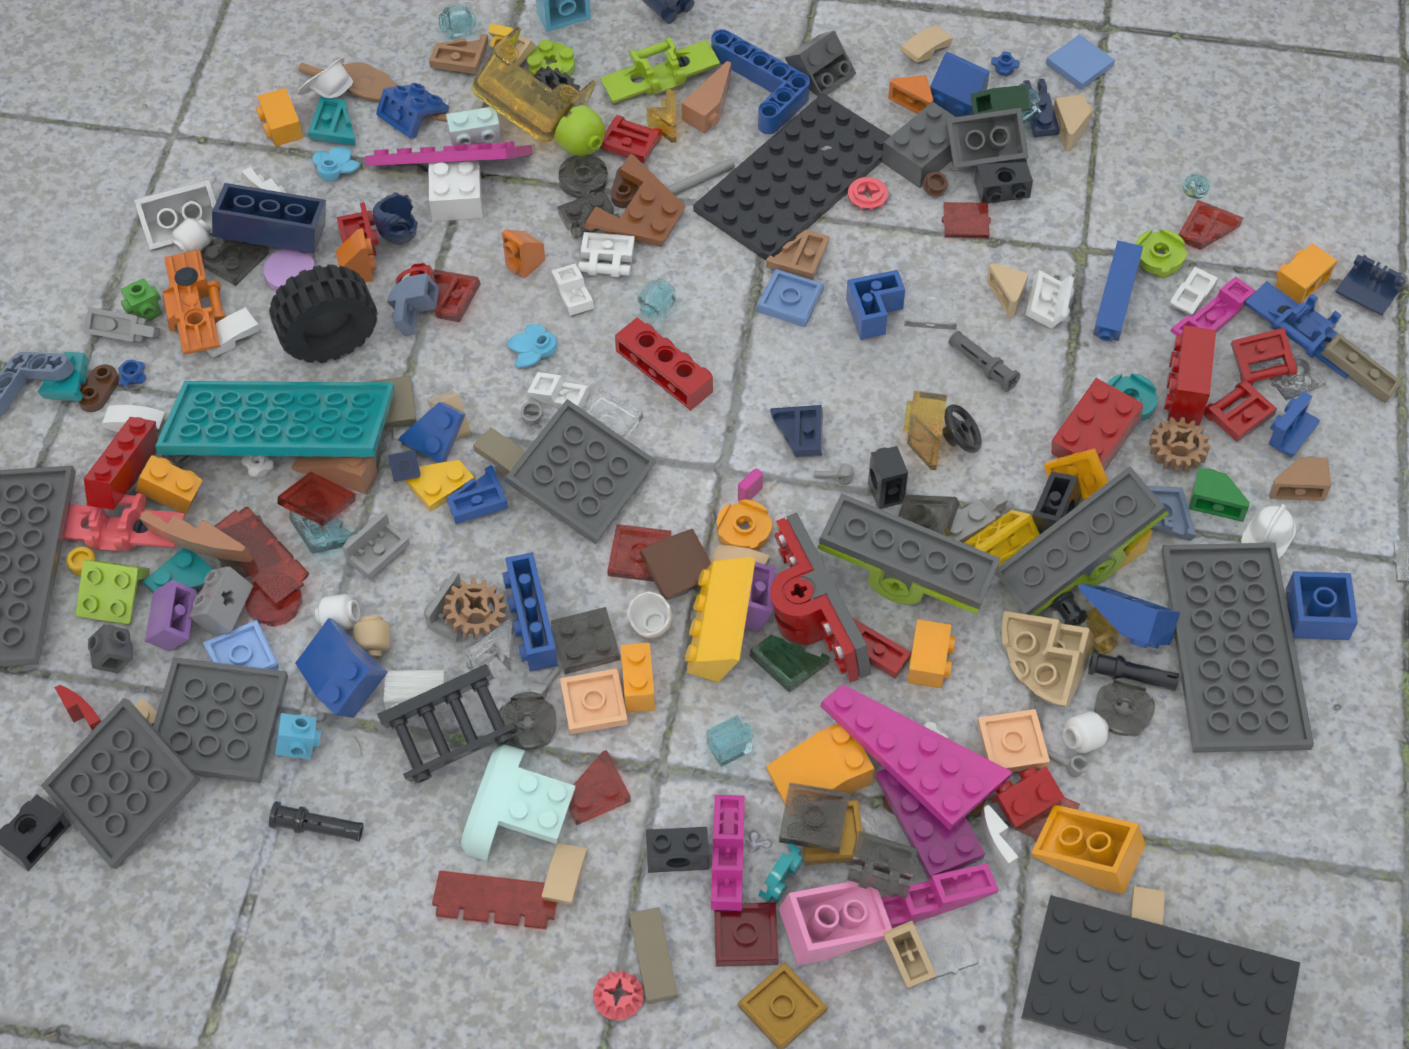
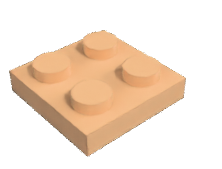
M617 668L560 678L570 735L628 725Z
M1036 709L978 718L977 726L985 757L988 760L1012 772L1025 771L1032 766H1035L1036 769L1049 767L1050 760Z

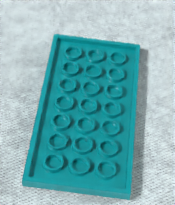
M184 381L155 445L158 455L375 457L394 397V382Z

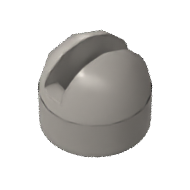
M535 401L523 404L521 407L522 419L530 425L540 422L543 416L540 404ZM526 414H529V415H538V416H537V417H531V416H526Z

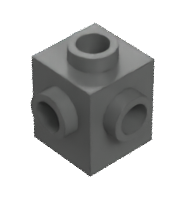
M103 624L88 639V650L90 651L93 669L119 673L133 660V645L128 629Z

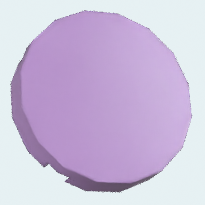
M282 249L273 253L264 264V277L269 287L277 291L280 285L284 286L288 278L299 275V272L304 269L306 271L313 269L315 263L308 253Z

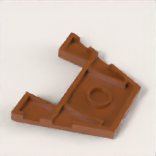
M630 154L618 175L640 186L620 218L596 206L585 222L584 228L591 231L594 228L604 230L606 234L616 235L617 233L635 236V241L662 247L686 206L634 155Z

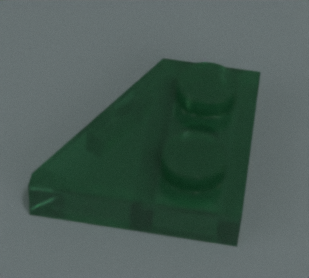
M774 635L768 636L750 649L749 654L759 666L789 693L827 666L830 657L824 653L819 657L805 652L804 646L788 643Z

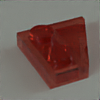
M434 269L433 277L435 283L439 286L437 307L434 309L435 315L439 319L460 322L481 285L479 277Z

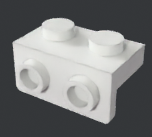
M1039 270L1033 278L1025 315L1051 329L1059 322H1064L1070 312L1068 305L1074 292V288H1072L1074 277L1069 275L1061 282Z

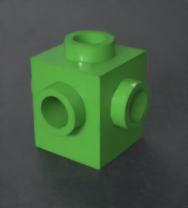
M145 278L120 289L124 298L120 302L126 314L140 316L147 319V321L162 315L158 301L161 300L160 294L154 285L149 286Z

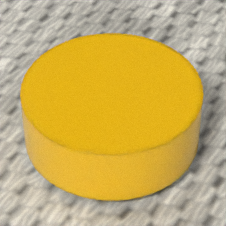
M78 547L69 552L66 563L73 574L81 576L83 560H96V557L91 549Z

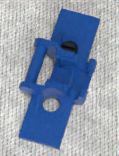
M1267 281L1245 301L1244 304L1273 325V330L1284 328L1287 337L1304 348L1308 356L1311 358L1315 356L1345 379L1349 377L1348 374L1321 354L1326 348L1323 342L1330 343L1337 334L1333 329L1342 315L1336 310L1326 319L1315 311L1318 297L1314 294H1310L1305 303L1301 302L1298 304Z

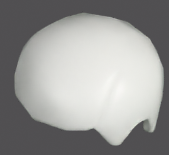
M651 591L638 594L630 602L627 610V617L633 629L639 636L653 639L662 636L671 627L672 610L668 602L660 594Z

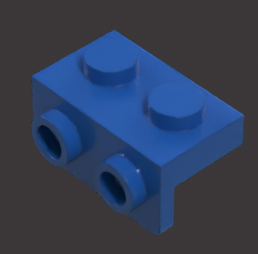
M1302 391L1297 399L1291 398L1284 409L1286 413L1283 417L1278 415L1270 427L1273 433L1269 445L1289 457H1293L1319 425L1320 420L1307 412L1313 397L1312 395Z

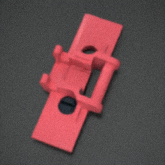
M137 493L136 496L124 495L118 505L131 506V508H125L121 517L106 516L103 508L77 504L69 505L63 540L84 541L90 549L128 552L131 548H137V546L176 548V544L149 531L139 519L145 512L146 495L144 493ZM148 510L166 523L169 522L174 514L182 520L185 519L184 513ZM87 521H89L88 527L90 529L83 528Z

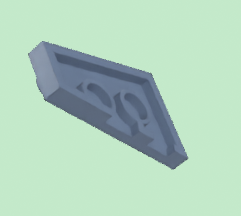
M1148 486L1169 514L1152 528L1189 541L1194 539L1196 533L1183 487Z

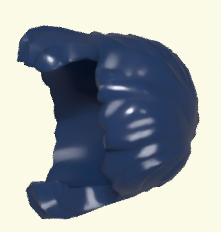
M394 192L392 195H388L377 202L373 207V220L378 233L382 238L393 244L409 242L416 235L418 222L411 214L414 206L411 204L412 200L408 195L402 196Z

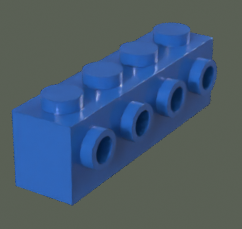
M531 552L506 557L507 572H503L502 575L505 589L511 588L512 596L507 597L510 612H516L518 620L513 621L516 638L522 636L523 644L518 645L521 662L527 661L529 672L558 666L556 648L534 554Z

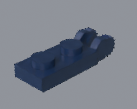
M1038 79L1037 81L1039 94H1032L1030 81L1024 80L1023 85H1028L1032 110L1027 111L1033 136L1058 135L1059 126L1050 95L1047 93L1045 79Z

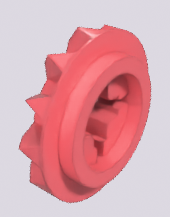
M859 178L851 183L848 188V199L851 200L852 206H859L860 210L869 208L872 211L874 207L881 209L883 203L887 202L888 189L882 181L876 178ZM865 190H867L871 198H867V196L864 195Z
M623 969L620 972L609 971L603 978L598 979L597 985L593 990V1000L596 1009L604 1017L611 1020H625L632 1017L638 1012L644 999L642 984H640L634 974L626 973ZM619 984H621L623 993L628 995L621 996L620 1001L615 1006L614 995L609 993L615 992Z

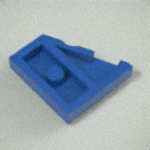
M439 402L403 433L398 441L439 463L446 462L466 414L445 402Z
M492 465L485 468V474L478 480H469L462 489L456 490L446 498L455 524L508 508L507 499Z

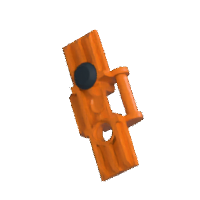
M200 249L164 257L169 280V288L163 291L167 324L172 332L176 330L175 324H177L183 355L220 347L216 323L227 317V315L223 313L219 294L221 290L220 283L218 281H207ZM209 296L211 307L202 309L201 298Z

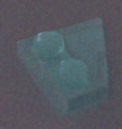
M316 505L290 510L289 520L312 554L342 548L350 536L356 535L359 532L356 530L352 533L345 529L343 521L335 516L328 515L325 510Z

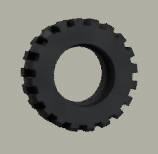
M327 264L326 267L321 265L313 266L311 270L306 271L304 269L299 272V275L288 278L284 286L280 285L269 308V316L283 350L293 358L300 361L303 359V361L313 363L314 361L323 363L329 359H340L346 353L347 355L351 354L357 346L361 347L365 343L366 338H370L378 319L377 308L364 279L356 271L341 265L338 268L334 264Z

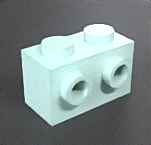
M495 106L446 114L452 146L501 142L500 126Z

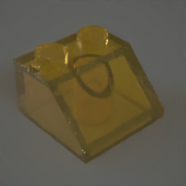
M914 390L913 401H907L903 432L908 433V446L930 470H936L947 395Z

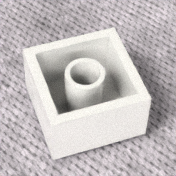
M479 160L428 163L429 204L432 221L483 218L482 179Z

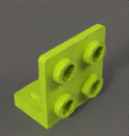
M83 560L76 616L131 624L138 579H146L149 576L150 568L100 560Z

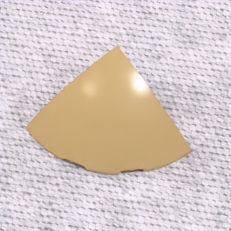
M1004 611L1002 643L1004 648H1006L1011 669L1021 683H1024L1036 696L1054 705L1068 708L1084 673L1094 641V634L1090 628L1062 624L1058 619Z

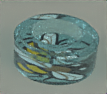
M1200 174L1189 175L1184 181L1183 191L1190 198H1203L1208 193L1210 187L1209 180Z

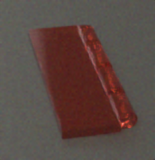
M248 506L239 512L234 510L214 527L248 549L254 559L250 563L237 562L278 606L304 586L303 581L308 578L309 572L297 559L293 560L294 556L280 541H277V537L264 523H260L261 520Z
M439 870L432 905L437 906L436 917L458 919L460 909H463V920L489 923L490 913H495L494 924L519 927L521 916L525 917L524 927L543 930L547 929L548 920H554L557 902L542 899L545 882Z

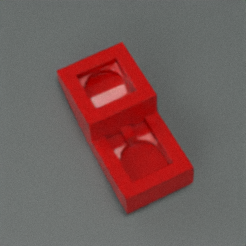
M62 685L54 687L72 721L76 722L85 717L93 731L101 722L93 708L74 691Z

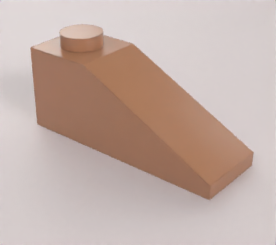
M726 61L681 103L682 120L703 133H706L711 127H715L720 121L731 82V63L729 61Z
M298 456L292 465V470L363 494L368 492L378 474L374 457Z

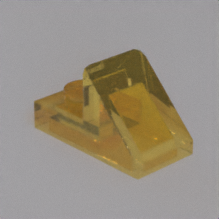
M666 89V99H661V107L647 108L648 126L652 129L654 127L662 129V136L671 143H676V89Z

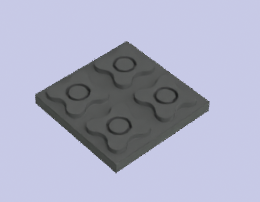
M566 399L505 477L504 482L596 544L654 467L657 460Z
M173 657L153 727L196 775L261 783L289 676L286 671Z
M123 698L42 783L41 787L109 867L117 869L200 781V778L133 703Z

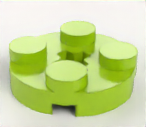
M548 39L541 40L527 57V66L531 77L533 78L541 67L546 69L547 66H550L552 70L558 68L560 73L566 72L571 76L575 70L573 49ZM549 61H554V62H556V63H550V65L547 64V62H549Z
M1165 229L1152 233V230L1141 234L1136 241V245L1143 246L1139 266L1145 271L1155 274L1159 278H1167L1171 273L1177 272L1184 265L1187 250L1184 248L1185 242L1176 233ZM1154 250H1156V251H1158V252L1161 251V250H1164L1165 253H1164L1163 255H1161V254L1156 253Z

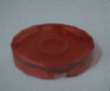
M280 573L263 575L252 582L253 587L245 605L248 614L254 621L257 620L259 624L261 622L267 624V626L275 627L286 624L296 617L299 612L298 609L302 605L303 597L300 586L292 577Z

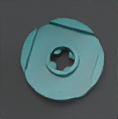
M1131 373L1130 376L1122 377V374L1116 375L1108 381L1107 384L1129 396H1135L1136 400L1143 403L1140 421L1148 419L1154 413L1158 397L1155 393L1156 388L1149 379L1142 375Z
M792 843L788 846L789 851H791L789 856L782 853L764 883L767 884V892L765 893L760 890L758 894L759 897L768 903L772 899L779 902L788 887L785 883L790 873L795 876L804 862L803 857L800 855L802 850Z

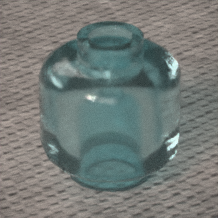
M466 5L447 6L439 14V27L448 37L468 36L476 24L474 13Z
M660 278L657 281H648L637 297L638 303L641 306L640 311L651 319L654 316L660 318L666 316L676 301L674 287Z

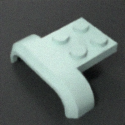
M506 744L495 748L488 762L463 832L461 847L464 853L487 861L498 825L556 844L575 786L519 768L522 765L525 750Z

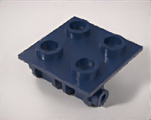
M1358 254L1354 260V266L1335 292L1383 316L1406 283V278L1402 276L1401 272L1398 273L1390 268L1387 271V265L1381 269L1379 268L1381 262L1374 265L1375 261L1368 258L1367 255L1361 256Z

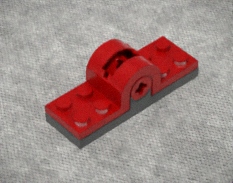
M798 513L786 516L787 519L784 517L777 520L778 532L775 533V538L780 547L778 552L784 564L788 563L790 567L777 574L778 576L772 582L770 589L771 601L780 634L791 643L805 646L823 640L829 652L833 651L836 656L834 662L840 675L846 674L850 683L859 680V676L864 678L871 675L867 645Z

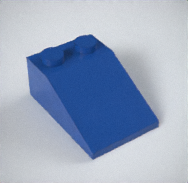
M1080 584L1079 590L1121 635L1131 638V644L1142 648L1149 646L1156 649L1159 648V645L1171 644L1180 612L1106 586Z
M332 618L327 619L295 662L316 697L337 716L352 718L356 716L388 673Z

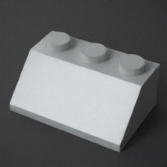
M209 179L134 199L150 250L173 244V231L187 218H192L195 221L203 220L211 229L208 233H212V210L216 200Z

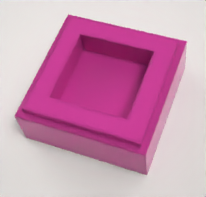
M755 468L738 484V501L744 499L751 500L763 489V472Z

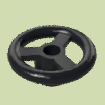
M957 404L947 406L944 412L946 426L942 429L945 440L951 446L958 445L966 452H978L982 445V438L973 417ZM952 413L959 414L964 421L958 420ZM970 430H971L972 435H973L974 443H972V440H971L970 435H969V434H970Z

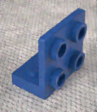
M411 83L410 85H395V87L384 88L376 115L407 137L415 138L417 137L423 115L448 112L450 106L445 104L439 96L425 90L423 85Z

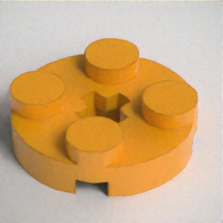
M747 499L739 500L737 504H727L721 509L717 517L718 540L724 545L759 551V548L769 541L772 534V519L768 515L767 509L762 504ZM745 522L749 523V529L742 530L737 526L738 524L743 525Z

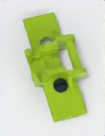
M667 37L663 42L638 51L630 50L629 56L633 66L600 78V81L613 104L645 92L647 95L651 93L655 95L683 85L687 81V77L719 66L720 62L708 40L676 50L671 37ZM667 51L665 52L666 61L651 67L648 59H645ZM637 77H641L644 79L640 83L632 82V80Z

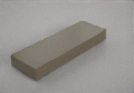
M1339 333L1335 335L1321 353L1384 403L1391 398L1402 384L1401 380Z
M660 907L629 913L647 1004L677 999L678 993Z

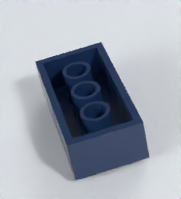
M224 183L212 210V237L315 254L325 227L326 200Z

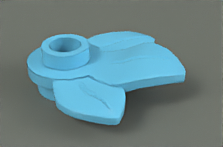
M335 147L330 152L319 150L312 157L313 164L317 166V173L321 179L326 181L336 180L340 177V173H351L361 166V163L358 161L350 160L351 150L347 147Z
M530 324L526 326L525 333H519L511 337L507 342V346L514 352L519 353L515 363L516 368H524L538 363L541 357L553 355L557 349V339L554 334L546 332L542 325Z

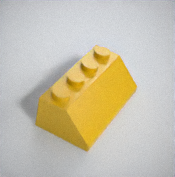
M755 558L715 560L706 570L703 569L698 579L701 591L694 603V610L697 611V614L689 631V635L693 636L692 643L688 646L685 654V661L688 662L686 673L719 683L738 663Z

